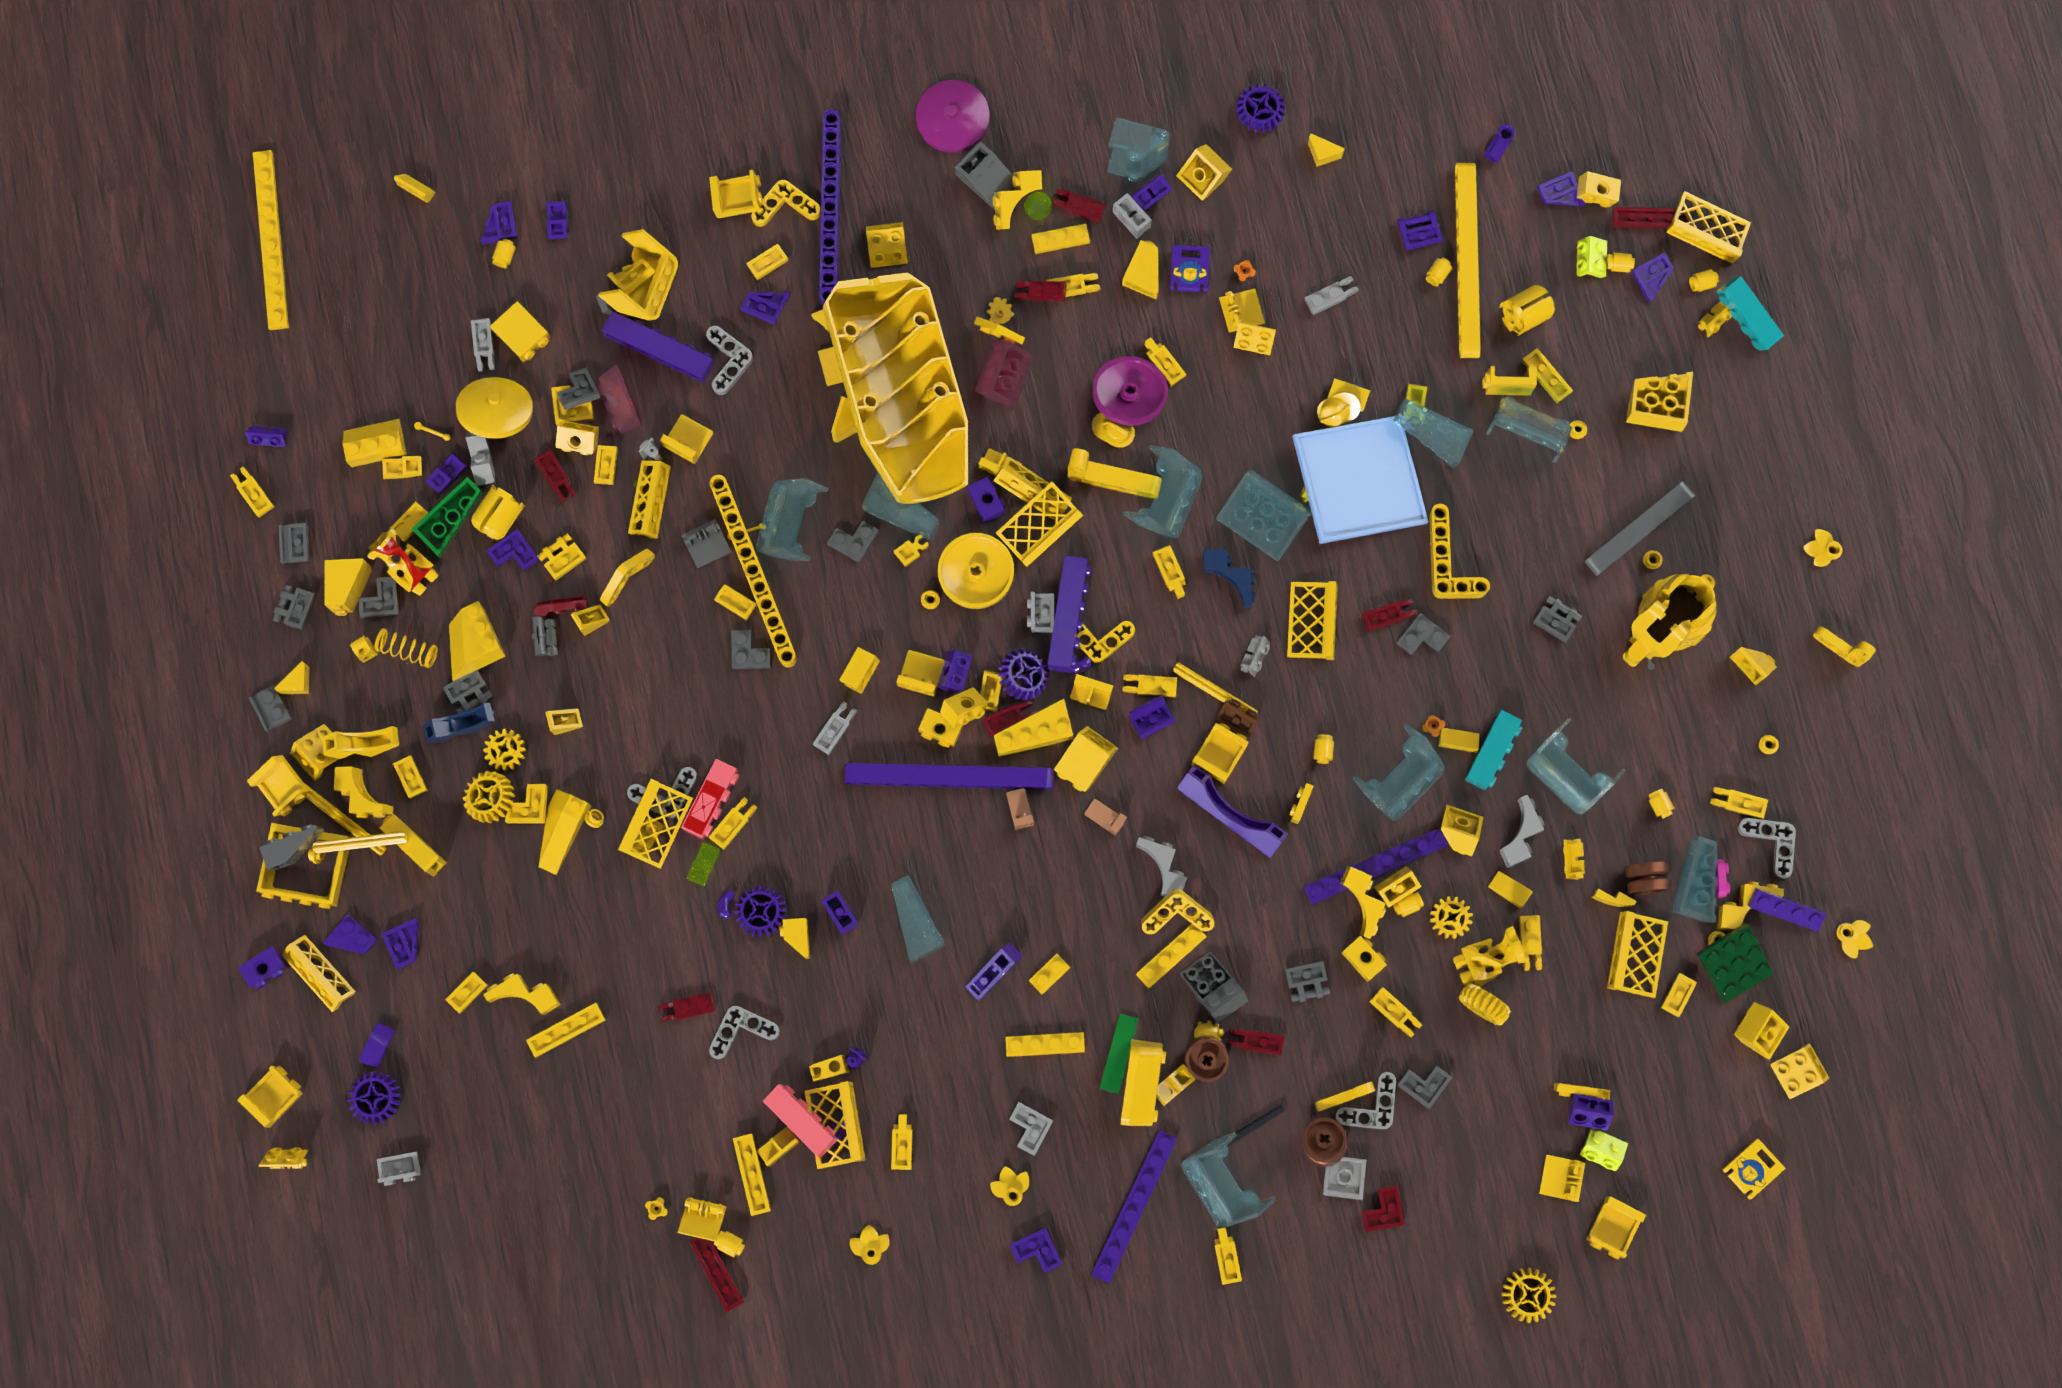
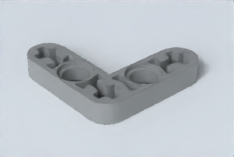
M712 326L706 332L708 341L731 358L712 382L714 392L718 395H724L751 365L753 355L747 347L718 326ZM718 332L719 337L723 339L722 342L716 337L712 339L711 333ZM733 342L735 347L733 350L728 351L724 348L725 344ZM741 354H742V355H746V354H747L748 360L743 359L742 362L740 363L741 366H743V367L740 368V366L737 364V363H739V362L741 361V356H740V355H741ZM729 368H737V374L735 376L728 375L727 371ZM724 382L725 388H719L718 390L717 383L722 384Z
M691 767L683 768L675 780L672 789L682 788L685 791V795L689 796L698 778L696 771ZM691 771L693 779L687 780L686 785H689V787L686 788L684 785L679 784V782L684 783L686 779L684 774H688ZM633 784L628 788L627 795L630 800L639 804L641 797L636 796L633 798L632 791H636L639 788V792L643 794L646 788L639 784ZM656 794L659 802L670 799L669 795L665 798ZM673 799L676 802H680L679 806L675 803L676 809H682L686 799ZM671 801L660 804L664 815L668 814L666 808L672 806ZM658 805L649 809L661 815ZM676 814L666 816L665 818L675 819Z
M1753 818L1741 820L1738 823L1737 829L1742 836L1775 840L1773 874L1778 879L1790 877L1793 871L1796 835L1794 826L1784 822ZM1748 823L1750 827L1757 826V834H1755L1756 829H1750L1746 832L1743 825ZM1767 824L1771 827L1770 835H1765L1762 832L1761 828L1763 825ZM1776 826H1778L1777 830H1784L1786 827L1790 834L1785 837L1784 833H1776ZM1781 846H1786L1789 849L1788 856L1784 857L1779 853ZM1778 859L1788 860V862L1784 863V869L1787 872L1781 875V871H1778V868L1782 867L1783 861L1779 862Z
M732 1006L727 1010L709 1049L710 1055L718 1060L725 1058L740 1027L767 1040L777 1039L780 1029L778 1025L739 1006ZM739 1010L738 1013L741 1017L734 1020L733 1023L737 1024L735 1028L731 1024H727L726 1021L729 1020L731 1022L733 1018L730 1015L731 1012ZM753 1017L757 1018L759 1021L758 1026L754 1029L749 1028L748 1020ZM763 1021L766 1022L764 1026L767 1028L774 1026L775 1035L771 1034L768 1037V1032L763 1029L761 1033L758 1032L762 1027ZM725 1027L732 1029L733 1033L730 1038L722 1036V1030ZM718 1038L729 1042L727 1046L723 1043L721 1047L724 1051L723 1054L716 1056L714 1047L718 1048L721 1043L717 1041Z
M1384 1072L1378 1077L1375 1110L1343 1107L1337 1110L1335 1114L1336 1121L1343 1126L1388 1129L1393 1123L1396 1090L1395 1076L1390 1072ZM1386 1075L1392 1080V1083L1388 1084V1090L1391 1089L1392 1093L1380 1092V1088L1385 1089V1083L1381 1080ZM1387 1095L1390 1098L1389 1106L1385 1107L1380 1104L1381 1096ZM1379 1108L1383 1110L1390 1109V1113L1386 1112L1385 1118L1389 1119V1123H1385V1126L1378 1122V1119L1383 1116V1112H1379ZM1346 1111L1347 1115H1353V1111H1356V1124L1352 1123L1353 1119H1346L1345 1122H1342L1339 1114ZM1361 1113L1368 1114L1369 1122L1367 1124L1359 1122L1358 1117Z

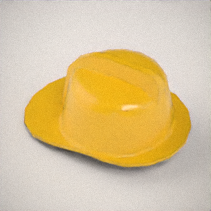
M1344 392L1322 401L1317 408V414L1321 423L1329 427H1337L1356 418L1361 406L1356 396Z
M1101 412L1093 418L1092 430L1101 440L1118 448L1126 447L1133 441L1135 436L1133 425H1122L1111 421Z

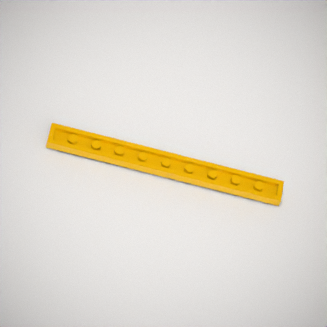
M271 150L253 152L268 328L270 330L289 328L273 152Z

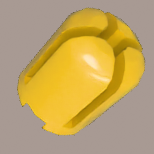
M1533 285L1500 304L1499 308L1503 307L1505 316L1502 320L1510 332L1514 330L1519 333L1517 335L1519 336L1552 317L1555 311L1554 301L1551 296L1544 299L1549 294L1544 287Z
M492 485L472 515L471 521L473 526L481 533L486 534L491 539L500 540L504 538L525 505L522 502L518 505L519 503L515 501L512 495Z

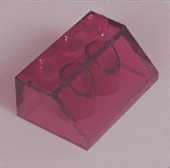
M993 340L975 391L989 400L1015 408L1034 356L1009 340Z
M614 365L599 377L601 384L597 386L601 396H606L607 401L604 404L608 413L612 412L614 418L611 419L614 429H618L622 434L642 425L618 366Z

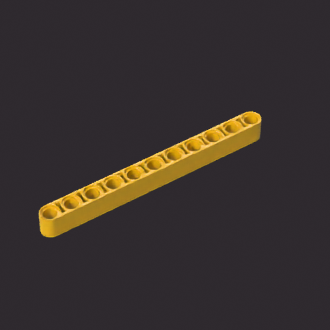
M1456 163L1455 197L1460 358H1479L1480 312L1476 164Z
M715 475L710 480V487L777 656L784 667H792L797 661L795 651L729 485L724 476ZM717 482L724 483V486L722 488H715V484ZM724 499L731 500L729 505H721ZM731 516L738 517L734 523H729L728 519ZM743 533V539L736 540V534ZM745 550L751 551V554L748 557H743L741 555L742 552ZM756 567L758 571L752 575L748 573L749 569ZM759 584L765 585L764 590L761 592L755 590ZM764 602H771V607L763 609L762 605ZM771 619L779 620L776 626H770L769 622ZM784 636L786 639L784 643L778 644L776 643L777 637ZM786 653L793 655L790 661L782 659Z

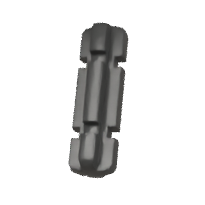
M546 619L544 625L546 628V645L548 646L546 648L547 655L556 656L558 655V649L556 647V630L554 629L556 627L555 620Z

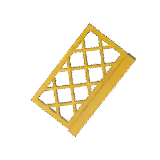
M1684 191L1666 233L1734 264L1742 254V246L1751 222ZM1685 199L1692 201L1694 207L1687 209L1684 202ZM1700 208L1708 209L1711 215L1704 217ZM1696 210L1699 219L1693 220L1689 212ZM1685 214L1688 222L1685 223L1678 220L1679 215ZM1717 216L1725 217L1727 223L1721 225ZM1713 218L1716 227L1710 228L1706 220ZM1702 222L1705 230L1697 229L1695 223ZM1738 223L1744 226L1743 231L1737 232L1734 224ZM1729 226L1733 234L1726 236L1723 228ZM1718 230L1722 238L1714 237L1711 231ZM1735 237L1738 243L1737 247L1731 245L1728 239Z
M1051 481L995 533L1027 567L1083 515ZM1051 487L1057 492L1056 501L1045 500L1046 491ZM1034 502H1043L1042 513H1031ZM1045 502L1056 503V514H1045ZM1059 503H1067L1071 510L1066 515L1058 514ZM1020 515H1029L1028 526H1017V519ZM1031 515L1042 516V527L1031 526ZM1045 516H1056L1053 527H1044ZM1006 528H1015L1014 539H1006L1001 533ZM1017 528L1028 529V540L1017 539ZM1030 529H1041V538L1030 540ZM1009 541H1014V547ZM1016 542H1027V550L1022 555L1016 550Z
M1329 581V583L1291 582L1287 657L1334 660L1338 592L1336 581ZM1295 587H1304L1307 593L1299 599L1295 595ZM1316 588H1325V595L1320 599L1312 593ZM1309 595L1317 601L1310 608L1302 602ZM1299 604L1307 610L1300 617L1294 613V608ZM1318 604L1324 608V613L1319 618L1311 612ZM1308 613L1316 620L1309 627L1301 621ZM1298 622L1306 629L1299 636L1293 632V627ZM1317 623L1323 627V632L1318 637L1310 630ZM1307 632L1315 638L1308 646L1300 639ZM1297 641L1305 647L1300 653H1292V646ZM1318 641L1322 645V654L1313 653L1309 648Z
M650 779L618 850L661 869L693 798ZM659 788L666 790L670 799L659 802L656 795ZM682 797L687 800L684 808L677 810L673 799ZM671 800L674 812L664 815L660 804ZM658 805L661 817L651 820L648 813L649 809ZM682 811V814L679 818L678 812ZM676 814L678 822L676 826L669 828L665 817ZM663 818L666 829L656 833L652 822ZM650 823L653 834L642 837L640 831L642 825ZM675 828L671 835L670 830ZM667 831L670 840L668 843L660 845L657 834ZM639 833L641 839L636 840L637 835ZM655 836L658 847L647 850L644 839ZM642 841L645 852L640 854L632 852L633 844ZM666 846L665 851L663 853L662 847ZM659 849L662 855L659 863L652 861L648 852ZM647 854L648 859L641 855Z
M1630 911L1620 912L1607 989L1656 998L1668 921L1634 914V912ZM1634 919L1641 920L1645 927L1637 932L1633 926ZM1655 923L1662 925L1661 933L1655 936L1650 928ZM1647 929L1652 939L1644 943L1639 934ZM1636 937L1641 947L1634 951L1630 943ZM1653 941L1658 946V951L1654 955L1647 948ZM1642 949L1645 950L1649 957L1643 962L1636 955ZM1633 956L1638 966L1630 970L1627 960ZM1651 960L1655 968L1649 974L1643 965ZM1641 968L1646 977L1638 982L1633 972ZM1630 975L1635 985L1630 988L1623 987L1624 978ZM1647 979L1652 985L1650 993L1645 992L1640 985Z
M846 1081L840 1084L804 1091L806 1103L808 1104L807 1109L813 1113V1106L815 1113L820 1111L827 1116L822 1123L824 1126L831 1119L838 1124L834 1129L835 1133L840 1126L847 1133L843 1142L837 1138L841 1145L835 1153L831 1150L827 1151L833 1155L828 1163L822 1164L821 1157L815 1155L817 1169L865 1161L853 1082ZM839 1088L840 1097L837 1102H834L828 1095L832 1090ZM818 1093L823 1096L818 1106L811 1102L810 1094ZM826 1099L834 1104L829 1114L820 1109ZM837 1107L843 1111V1117L840 1122L831 1117ZM843 1146L849 1149L851 1158L843 1160L838 1156Z

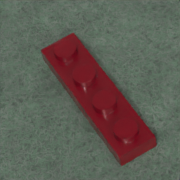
M1613 207V227L1668 229L1677 208ZM1685 214L1679 215L1678 220L1685 223L1688 222Z
M698 1237L689 1241L724 1310L728 1312L743 1304L744 1301L713 1241Z

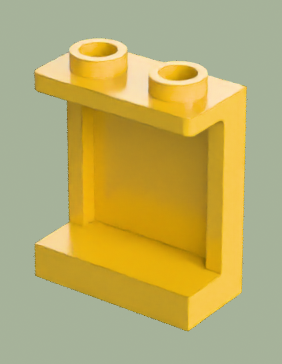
M749 170L750 175L722 181H719L717 176L709 177L712 206L717 218L761 210L760 203H763V199L758 189L761 186L759 175L756 176L754 170Z
M518 301L490 325L496 336L500 337L522 362L533 358L535 352L540 347H545L550 339L548 332Z
M1490 366L1488 372L1486 371L1485 377L1482 379V388H1485L1486 395H1531L1537 385V366H1529L1523 377L1495 376V366Z
M1215 723L1191 765H1197L1211 777L1225 784L1249 742L1246 741L1247 738L1240 733L1234 734L1229 731L1230 728L1227 725Z
M283 755L272 756L247 780L251 787L258 786L274 807L275 811L272 813L274 817L288 815L292 811V807L295 804L301 803L309 792V789Z
M271 1065L269 1067L270 1071L246 1095L243 1094L237 1100L266 1128H270L303 1094L300 1090L301 1086L294 1079L290 1081L286 1077L288 1073L281 1066Z
M1607 1196L1586 1239L1591 1242L1590 1246L1601 1250V1248L1608 1250V1255L1619 1260L1620 1257L1626 1258V1251L1640 1222L1644 1221L1646 1215L1611 1196Z

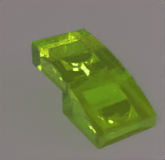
M702 842L686 879L705 886L721 849Z

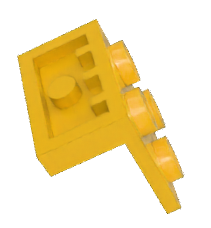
M903 222L866 227L870 265L872 268L908 263Z
M682 414L669 435L663 434L660 442L664 448L696 464L713 436V431Z
M908 650L901 675H898L897 686L934 697L944 660Z
M325 724L295 741L290 752L293 758L314 781L321 777L325 767L338 760V758L325 756L323 753L322 737L332 733Z
M1810 1043L1771 1064L1789 1099L1817 1087L1829 1079Z

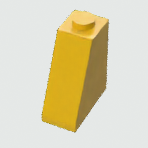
M1141 240L1123 277L1122 285L1157 299L1159 291L1158 247L1151 241Z

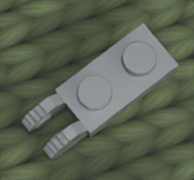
M1352 276L1305 297L1304 300L1312 315L1322 312L1346 300L1347 297L1356 294L1359 291L1358 287H1352L1346 292L1342 290V287L1354 281Z
M490 318L471 320L474 356L476 357L478 372L483 371L484 368L481 357L487 356L488 367L490 370H495Z
M843 702L838 710L832 714L813 743V746L827 755L831 754L857 713V710L853 708L846 719L840 717L847 708L848 704L846 702Z

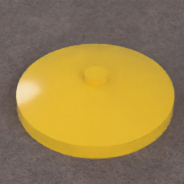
M490 377L476 380L462 389L456 400V414L461 425L469 432L485 438L512 436L523 430L532 418L533 403L528 391L520 384L505 378Z
M969 533L954 539L944 549L938 563V578L944 593L953 602L970 609H982L996 604L1008 593L1014 578V563L1010 552L998 539L983 533Z

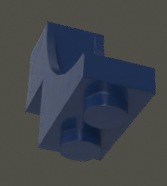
M1227 549L1204 550V573L1219 575L1228 580L1238 591L1243 609H1251L1252 603H1255V592H1251V585H1254V573H1251V568H1228L1231 567V556L1227 555Z
M483 703L478 707L459 714L431 719L423 724L427 743L448 741L456 735L477 733L495 721L494 711L490 703Z

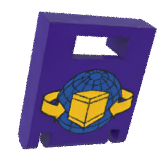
M1172 246L1171 291H1174V283H1178L1177 291L1200 292V284H1203V292L1207 293L1210 247ZM1182 251L1200 252V258L1181 257Z

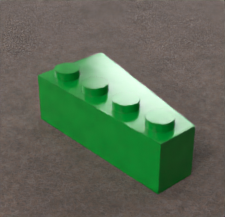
M467 477L421 519L412 530L441 559L483 493Z

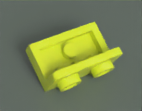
M1593 236L1578 240L1577 276L1588 274L1599 278L1606 277V240Z
M1590 1128L1585 1145L1580 1151V1156L1585 1157L1589 1161L1596 1162L1607 1169L1616 1171L1623 1162L1628 1143L1595 1128Z

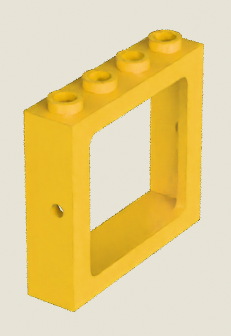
M271 823L268 840L273 838L276 840L282 839L283 834L292 831L294 833L301 832L302 830L298 827ZM323 832L316 840L326 841L350 837ZM349 850L338 851L330 891L326 897L275 888L273 883L276 870L267 869L264 859L256 891L262 894L261 897L269 899L278 896L281 897V901L292 902L295 899L300 900L299 904L311 906L312 903H318L320 908L330 909L331 906L337 907Z

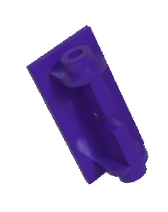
M253 425L248 427V431L245 430L248 444L286 447L284 438L287 437V430L283 428L270 427L269 433H267V427Z
M858 1047L855 1049L849 1048L852 1053L847 1058V1064L851 1068L857 1069L864 1060L868 1063V1060L865 1058L867 1056L866 1053Z

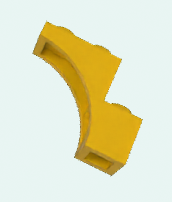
M1041 170L1014 172L1012 184L1015 187V191L994 192L992 203L995 207L994 225L996 230L1010 229L1011 214L1018 201L1026 194L1042 189Z
M391 726L364 733L335 731L322 737L323 753L325 756L338 759L345 758L354 753L373 757L399 746L397 727Z
M335 767L334 790L341 792L343 796H350L349 813L356 814L357 818H368V815H373L376 818H385V814H393V806L380 804L369 795L364 785L362 769Z
M1347 866L1340 884L1352 891L1358 899L1363 914L1360 935L1371 939L1377 933L1379 918H1382L1385 914L1386 907L1384 906L1386 903L1365 894L1372 886L1371 875Z
M1748 881L1747 884L1740 886L1739 906L1734 902H1725V904L1719 906L1717 930L1733 931L1742 925L1745 915L1750 910L1748 903L1755 888L1781 897L1784 895V889L1778 888V885L1766 884L1765 887L1759 886L1758 882Z
M514 973L506 976L503 979V983L499 985L494 984L487 988V992L483 994L490 1003L504 997L526 999L542 1015L561 1005L548 984L543 985V983H540L533 987V991L530 992L521 975H514Z

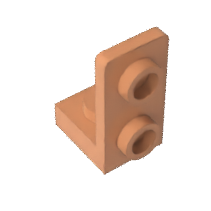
M1025 789L1007 792L1006 795L1015 830L1034 826Z
M1096 799L1092 801L1085 812V816L1115 836L1127 820L1125 815L1122 813L1120 815Z

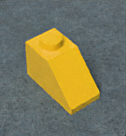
M807 918L783 920V925L780 926V936H784V940L804 958L810 959Z

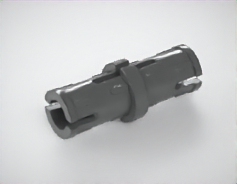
M532 617V639L534 640L535 656H545L547 652L544 617Z

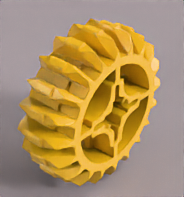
M486 771L485 774L479 773L478 778L472 777L473 783H467L469 789L464 790L467 796L463 797V800L466 801L464 807L468 809L467 813L473 819L479 820L482 823H492L493 820L499 821V816L505 817L504 812L510 811L508 806L514 804L510 799L515 797L514 793H512L514 788L510 785V780L495 771L492 773ZM495 784L494 786L491 785L489 788H486L487 785ZM492 806V808L489 810L481 811L484 808L486 809L487 807Z
M1467 984L1460 992L1459 1000L1461 1003L1480 1017L1495 1025H1503L1507 1021L1511 1012L1510 1008L1490 992L1475 984Z
M1527 1268L1526 1274L1523 1269H1519L1520 1276L1513 1272L1514 1280L1509 1277L1506 1279L1510 1286L1503 1285L1504 1289H1508V1293H1501L1502 1296H1508V1299L1503 1301V1304H1510L1506 1311L1514 1310L1511 1316L1515 1318L1519 1314V1321H1523L1526 1316L1527 1323H1531L1532 1316L1535 1322L1539 1321L1538 1315L1545 1319L1546 1315L1543 1311L1551 1313L1552 1311L1548 1308V1305L1555 1306V1303L1550 1301V1298H1556L1555 1294H1550V1291H1554L1555 1287H1548L1552 1280L1547 1279L1544 1281L1545 1273L1538 1277V1269H1535L1533 1274L1531 1268ZM1531 1278L1536 1280L1539 1285L1529 1288L1522 1280ZM1518 1284L1520 1296L1514 1301V1289ZM1526 1290L1528 1292L1534 1291L1531 1295L1532 1301L1524 1299L1527 1295ZM1541 1290H1543L1544 1300L1540 1306L1537 1297L1542 1292ZM1529 1303L1534 1307L1535 1311L1525 1312L1518 1306Z

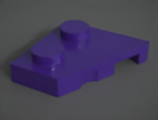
M1665 252L1631 271L1648 303L1654 300L1655 295L1674 269Z
M787 291L784 294L749 292L741 306V311L775 325L790 297V292Z

